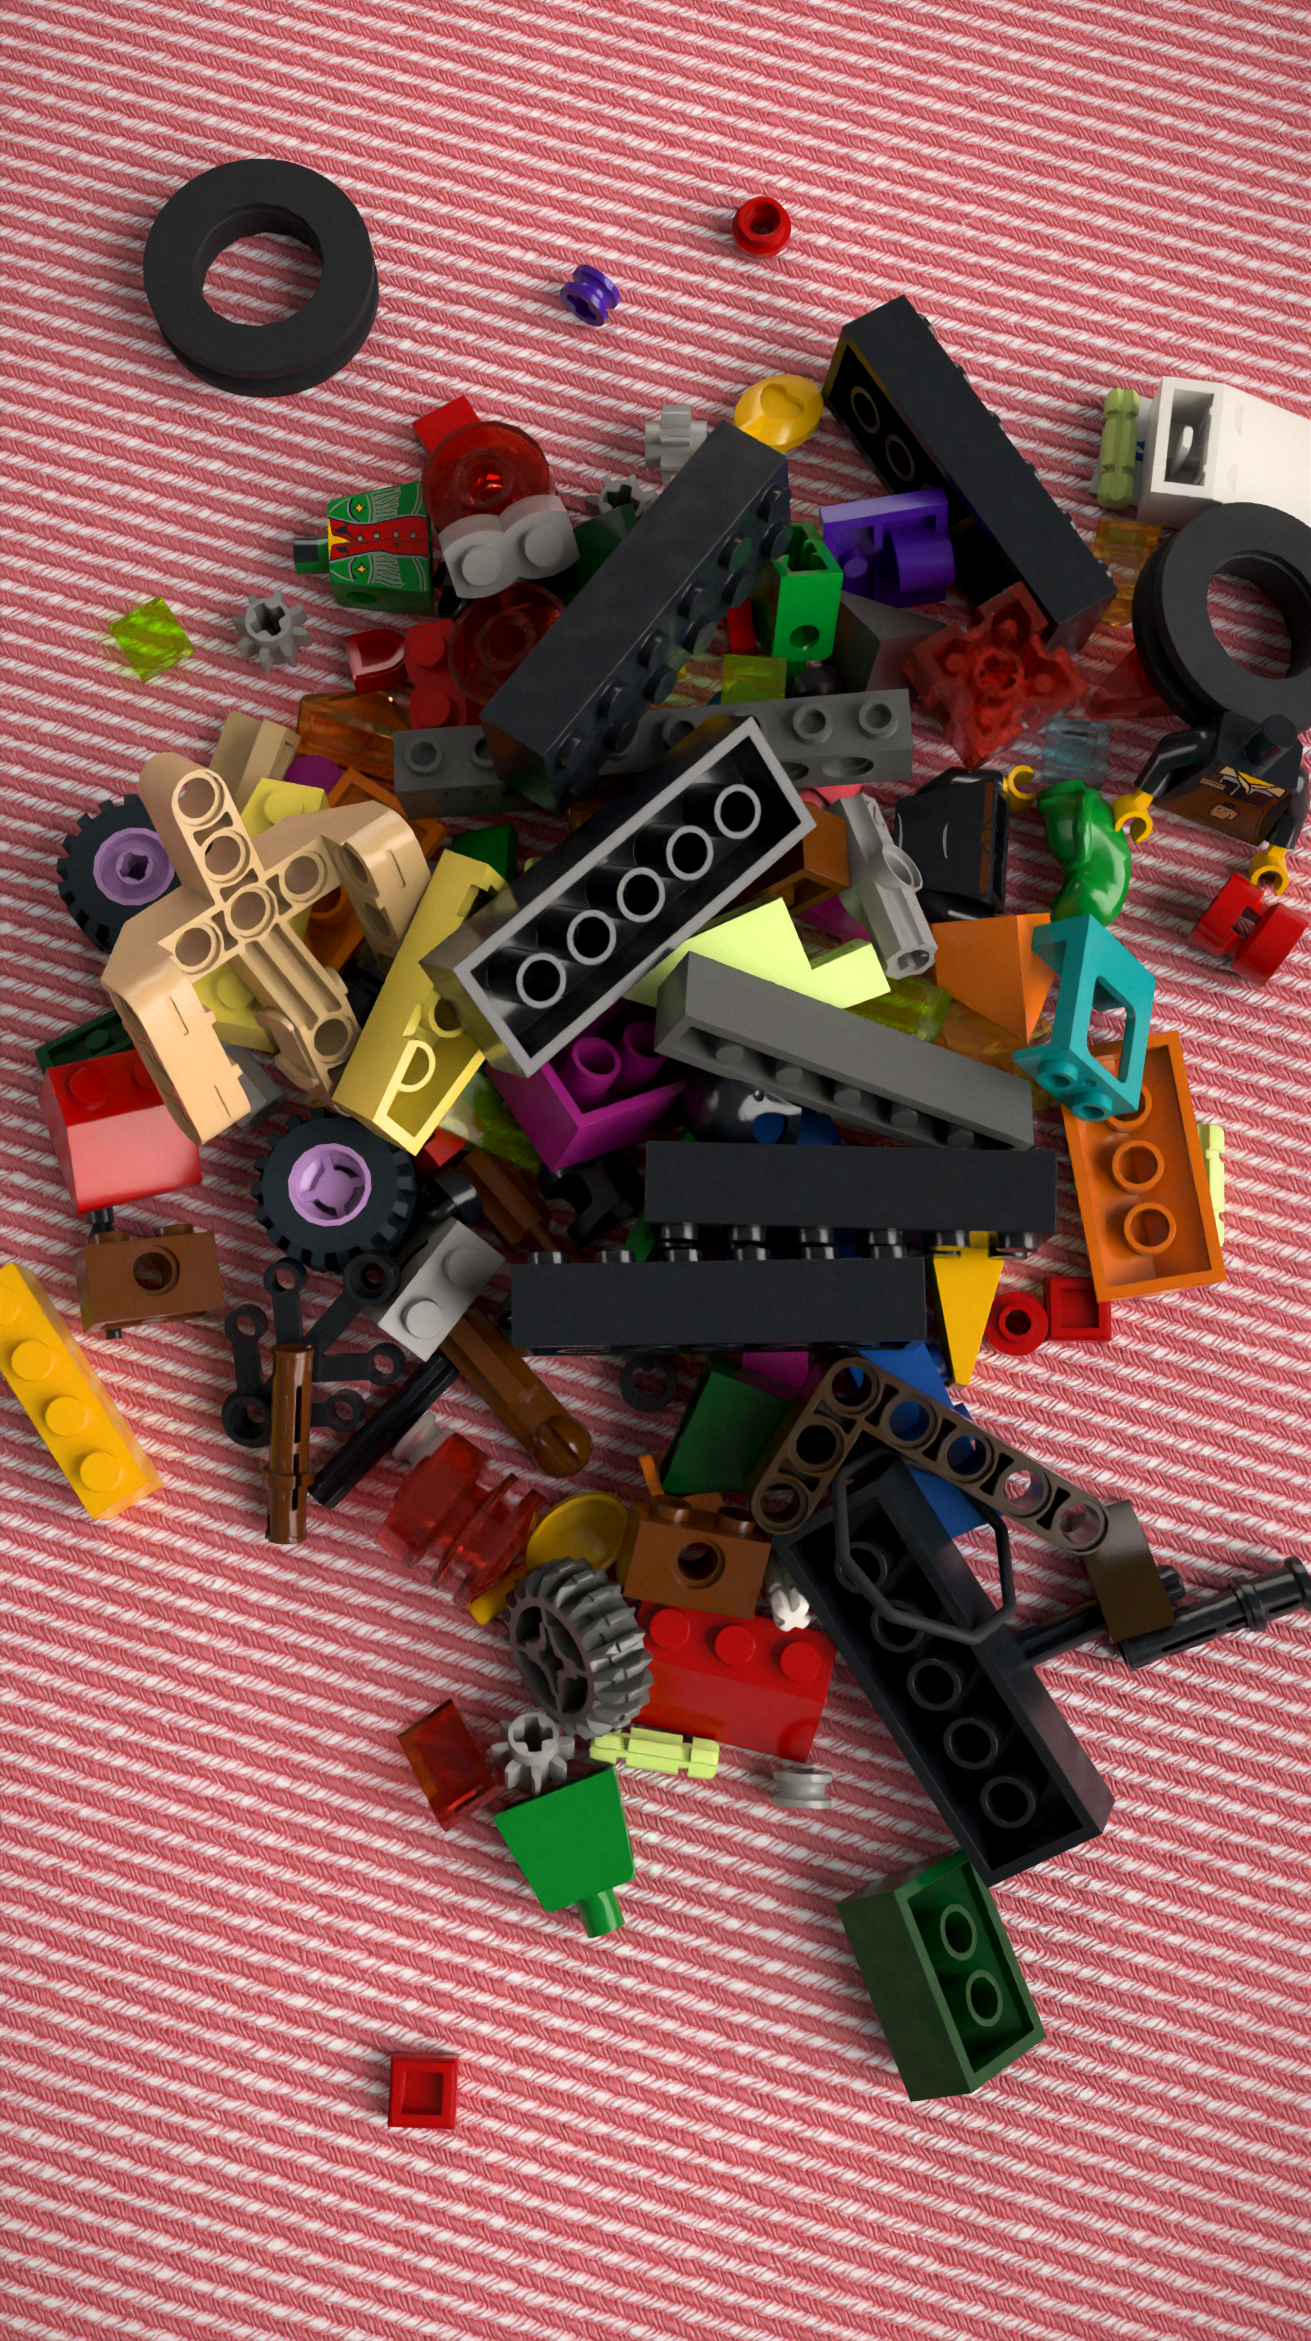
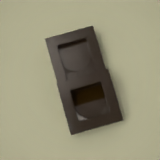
M1129 1499L1105 1506L1111 1517V1532L1107 1542L1099 1550L1089 1555L1077 1556L1085 1580L1090 1582L1109 1643H1115L1177 1624L1152 1553ZM1086 1512L1066 1518L1070 1532L1078 1529L1083 1524Z

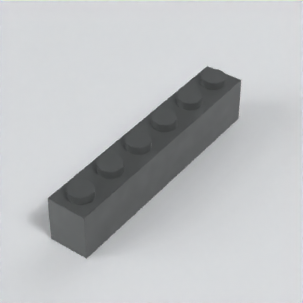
M692 951L686 953L658 987L654 1052L728 1079L748 1082L785 1100L917 1148L1027 1151L1034 1145L1031 1081Z

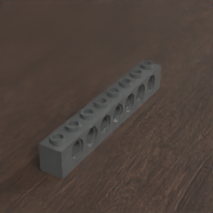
M908 688L647 710L638 721L637 732L629 746L619 754L613 752L600 768L597 782L591 793L582 802H573L570 807L605 805L710 716H752L795 789L911 780L913 739ZM481 724L393 732L395 794L408 820L544 810L543 807L498 779Z

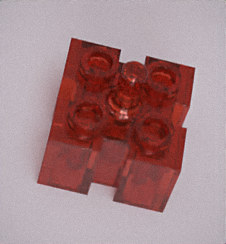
M1022 580L977 607L966 627L968 633L964 634L956 621L914 646L902 667L929 710L943 702L952 716L945 726L943 733L969 774L1012 748L1025 731L1021 724L1025 721L1034 734L1076 708L1091 690L1064 646L1051 654L1044 647L1039 638L1049 623Z

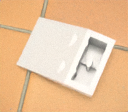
M1163 376L1148 410L1136 524L1181 529L1193 518L1212 507L1226 503L1252 502L1282 510L1301 520L1311 528V421L1225 383Z

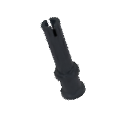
M1296 1555L1284 1558L1282 1567L1248 1579L1245 1575L1232 1578V1582L1228 1583V1590L1173 1610L1177 1624L1116 1642L1129 1672L1136 1671L1141 1667L1152 1664V1662L1176 1655L1241 1629H1245L1249 1633L1253 1631L1254 1633H1260L1267 1629V1622L1301 1609L1310 1614L1311 1578L1303 1563Z

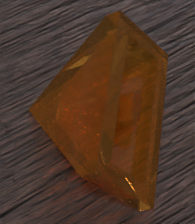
M356 690L306 694L300 699L296 734L301 737L295 755L299 757L309 755L324 756L336 763L342 770H347L351 767L366 777L394 785L393 732L411 730L409 716L384 690L358 696Z

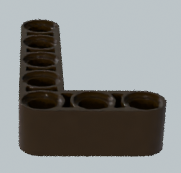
M835 1348L825 1353L817 1361L749 1472L743 1486L744 1500L756 1523L765 1531L775 1535L790 1534L800 1529L808 1520L860 1433L864 1430L1068 1553L1089 1555L1099 1550L1107 1542L1111 1532V1517L1107 1508L1081 1486L863 1354L849 1348ZM855 1366L860 1368L863 1373V1383L858 1392L848 1398L834 1396L832 1393L834 1376L846 1367ZM903 1402H916L919 1407V1417L915 1425L904 1432L892 1431L889 1424L892 1410ZM811 1425H821L827 1428L828 1440L820 1452L813 1455H804L796 1451L798 1435L804 1428ZM961 1436H972L975 1440L973 1456L964 1464L949 1465L947 1462L949 1445ZM1019 1470H1028L1031 1479L1028 1490L1016 1499H1006L1004 1496V1485L1008 1477ZM777 1483H785L793 1487L791 1503L785 1509L779 1512H769L761 1508L760 1500L763 1492L768 1487ZM1084 1504L1086 1517L1083 1524L1072 1532H1062L1060 1521L1063 1513L1074 1505Z

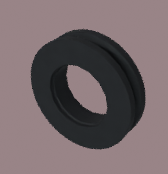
M246 159L212 168L186 183L169 199L154 221L146 241L143 258L145 290L167 345L176 358L191 373L209 385L225 392L254 398H272L296 394L313 388L344 368L358 353L372 329L379 302V281L369 234L363 218L353 202L337 185L323 175L302 165L276 159ZM261 233H273L291 236L311 247L321 260L323 266L320 285L307 305L284 321L262 326L233 323L214 312L204 298L203 286L207 270L222 250L240 238Z
M1234 502L1212 507L1193 518L1177 533L1163 542L1145 562L1138 576L1132 599L1131 616L1133 636L1139 659L1147 677L1161 699L1181 720L1192 728L1201 726L1219 712L1232 711L1259 723H1262L1270 715H1283L1290 719L1295 725L1298 735L1311 727V528L1296 517L1264 504ZM1227 573L1249 580L1268 594L1284 617L1291 639L1290 667L1284 679L1273 680L1250 673L1230 658L1214 635L1207 612L1208 584L1213 575Z

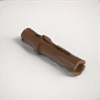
M281 1343L273 1345L271 1349L273 1367L269 1464L264 1465L262 1468V1482L268 1486L265 1539L276 1544H297L307 1539L308 1486L313 1485L315 1480V1468L309 1465L312 1366L315 1348L302 1343Z

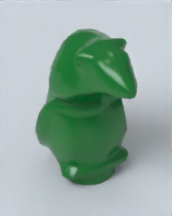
M1070 780L1052 785L1036 795L1038 812L1044 820L1047 847L1055 860L1060 864L1061 874L1064 877L1062 887L1049 904L1050 909L1053 910L1050 915L1051 923L1090 913L1100 924L1107 927L1118 917L1128 891L1131 875V852L1122 827L1118 832L1115 831L1114 810L1102 798L1101 792L1098 789L1086 788L1083 780Z

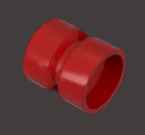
M1234 872L1195 924L1187 939L1214 958L1227 954L1231 957V970L1260 989L1290 953L1309 922L1281 902L1268 906L1264 903V891L1237 872ZM1240 916L1255 923L1244 939L1231 929Z

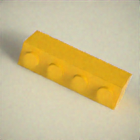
M14 1262L1 1268L0 1370L92 1519L110 1520L165 1483L34 1272Z

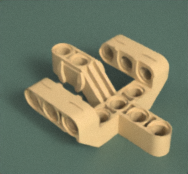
M162 752L153 756L145 763L139 775L138 789L142 802L182 885L124 922L100 982L103 988L109 992L113 1005L122 1019V1024L136 1047L170 1115L187 1138L200 1147L251 1111L247 1096L237 1078L243 1073L238 1063L226 1055L212 1027V1024L217 1021L213 1011L200 1002L192 987L193 983L227 961L264 1008L255 1014L254 1018L263 1029L268 1027L272 1031L281 1051L273 1057L279 1069L295 1085L303 1088L307 1093L341 1115L353 1117L335 1103L332 1097L362 1033V1029L359 1027L345 996L348 993V989L334 968L328 966L323 968L289 926L287 920L343 884L376 963L386 979L432 878L414 832L397 812L372 800L289 816L250 840L227 786L217 773L176 752ZM188 781L184 795L178 800V794L182 786ZM213 841L210 851L205 855L208 845ZM238 897V900H237L235 906L231 909L232 904L234 903L235 899ZM184 933L181 942L176 945L179 937Z

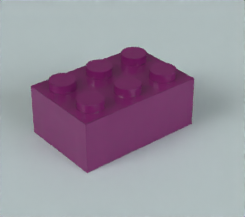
M623 997L619 998L529 1078L492 1068L489 1062L486 1064L484 1070L550 1172L686 1125L683 1115V1097L686 1085L698 1067L653 1051L656 1008Z

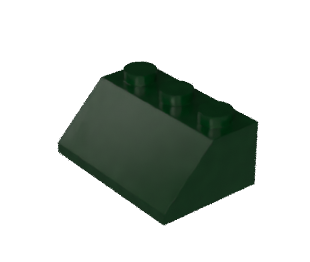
M961 1846L878 1878L835 1904L910 2102L971 2094L1047 2037L990 1889L985 1886Z

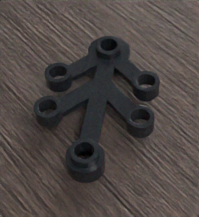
M368 1249L350 1260L342 1276L345 1289L305 1336L303 1333L299 1295L308 1281V1273L302 1262L291 1257H284L267 1268L263 1282L265 1289L272 1296L276 1343H302L315 1348L312 1382L369 1380L375 1385L387 1386L395 1382L403 1373L406 1366L405 1355L397 1345L389 1342L377 1344L368 1353L324 1354L365 1306H375L383 1303L397 1289L400 1282V1269L396 1260L390 1254L379 1249ZM368 1264H376L383 1269L385 1273L383 1284H374L368 1280L365 1273ZM278 1269H287L294 1275L295 1286L292 1289L285 1288L279 1284L276 1277ZM243 1304L232 1311L224 1322L225 1334L229 1341L232 1342L237 1389L225 1399L221 1418L225 1432L234 1442L249 1448H261L270 1444L272 1375L264 1383L258 1340L268 1330V1318L260 1307L254 1304ZM238 1316H247L254 1322V1335L244 1334L239 1329L237 1324ZM375 1355L388 1356L393 1361L394 1372L390 1374L380 1372L375 1366ZM340 1389L327 1401H311L310 1427L329 1426V1428L337 1432L352 1430L365 1415L366 1404L363 1397L352 1389ZM344 1401L348 1403L354 1412L353 1419L346 1420L339 1417L335 1411V1402ZM248 1405H257L264 1412V1423H256L249 1418L247 1414Z

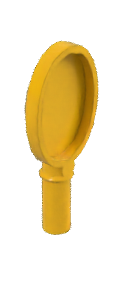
M792 374L771 376L754 384L742 395L735 407L732 425L776 451L783 453L798 447L815 432L822 416L823 397L818 387L809 379Z
M594 1490L569 1496L552 1506L541 1516L528 1535L525 1544V1561L517 1568H511L510 1573L467 1605L478 1623L484 1626L508 1607L506 1604V1594L514 1589L515 1580L525 1576L526 1571L556 1558L559 1560L570 1556L573 1560L586 1558L593 1569L603 1568L606 1571L619 1556L628 1513L622 1502L607 1492Z

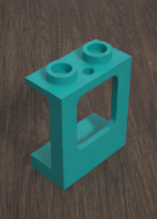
M1090 913L1034 927L1031 949L1061 976L1050 1044L1014 1051L1012 1060L1081 1121L1101 1122L1113 1115L1138 1111L1156 978ZM1091 1007L1097 1012L1120 1007L1125 1008L1127 1016L1118 1079L1092 1057L1087 1048Z

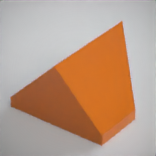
M1050 912L928 924L938 947L934 954L936 962L931 966L932 987L939 988L1028 1045L1055 977V971L1031 949L1034 927L1051 923Z

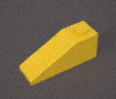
M970 1248L968 1250H961V1257L955 1259L924 1258L941 1353L951 1377L947 1380V1385L959 1391L969 1386L1004 1261L988 1259V1249Z

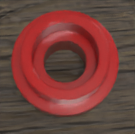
M766 196L754 197L745 202L734 215L732 221L733 241L737 248L749 257L766 259L776 256L785 249L790 240V217L782 205L773 198ZM757 227H764L771 233L758 235L751 231Z
M1021 1292L1005 1293L993 1301L984 1335L989 1344L999 1353L1011 1357L1024 1356L1035 1351L1045 1340L1048 1332L1047 1314L1043 1306L1034 1297ZM1018 1312L1026 1318L1028 1326L1023 1335H1014L1007 1330L1005 1319L1009 1313Z

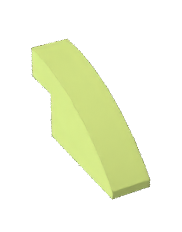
M769 893L707 921L622 997L656 1008L658 987L688 951L714 959L841 1009L888 993L891 990L872 943L865 940L853 939L808 960L783 898Z

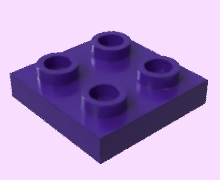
M943 487L819 507L820 536L843 571L841 590L896 608L946 601V586L954 584L955 564L952 543L948 533V500Z

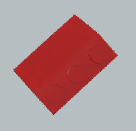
M642 1600L636 1623L639 1628L647 1632L642 1639L644 1647L653 1656V1660L647 1665V1668L653 1674L654 1684L648 1688L650 1702L640 1709V1715L631 1720L806 1764L825 1704L837 1648L828 1633L807 1626L803 1629L794 1627L790 1631L785 1632L775 1625L774 1618L755 1613L752 1620Z

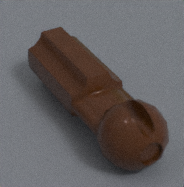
M493 1141L474 1149L456 1166L469 1180L481 1198L483 1214L480 1217L509 1251L526 1249L529 1253L564 1252L568 1254V1261H571V1263H595V1259L584 1251L575 1249L565 1250L549 1231L553 1212Z
M478 1306L464 1313L438 1346L440 1350L527 1450L533 1464L545 1476L555 1479L569 1478L576 1475L589 1463L593 1450L592 1437L586 1426L570 1415Z

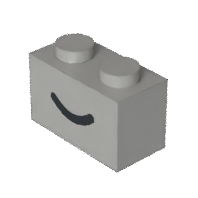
M452 1216L436 1224H422L395 1259L400 1269V1282L395 1292L383 1303L375 1306H365L360 1312L423 1361L427 1362L506 1258ZM385 1273L382 1275V1277L378 1280L376 1284L384 1283Z

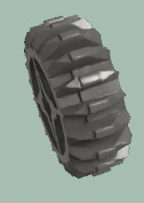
M570 1556L559 1560L555 1558L526 1571L525 1576L514 1581V1589L506 1594L508 1609L502 1615L504 1623L509 1628V1632L504 1636V1640L512 1648L514 1658L511 1660V1664L516 1666L521 1674L522 1681L520 1686H527L533 1695V1706L535 1708L543 1707L546 1715L555 1723L560 1724L562 1730L569 1737L578 1734L585 1741L595 1736L602 1737L609 1732L614 1733L631 1723V1719L640 1715V1709L650 1702L648 1688L654 1684L653 1674L647 1668V1665L653 1660V1656L644 1647L642 1638L647 1632L639 1628L634 1618L636 1608L628 1607L622 1598V1587L620 1585L611 1586L603 1568L593 1569L586 1558L573 1560Z

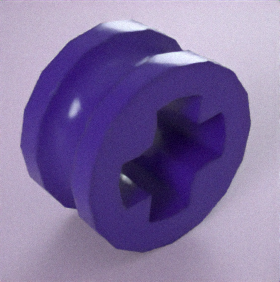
M586 264L579 265L572 273L574 282H566L560 290V297L566 307L580 320L589 325L601 327L608 319L606 309H614L621 301L620 293L612 281L602 272Z

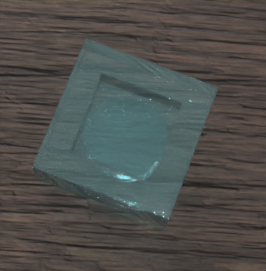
M1049 716L1045 726L1039 783L1055 785L1070 780H1083L1086 788H1094L1101 791L1105 784L1111 724Z

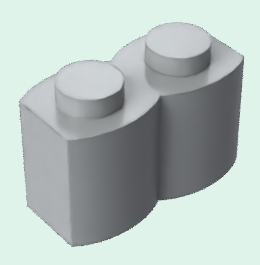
M555 495L526 497L510 505L499 516L477 514L464 517L450 524L438 535L456 595L461 598L491 596L510 586L518 577L537 579L553 576L572 566L581 557L568 513L560 497Z

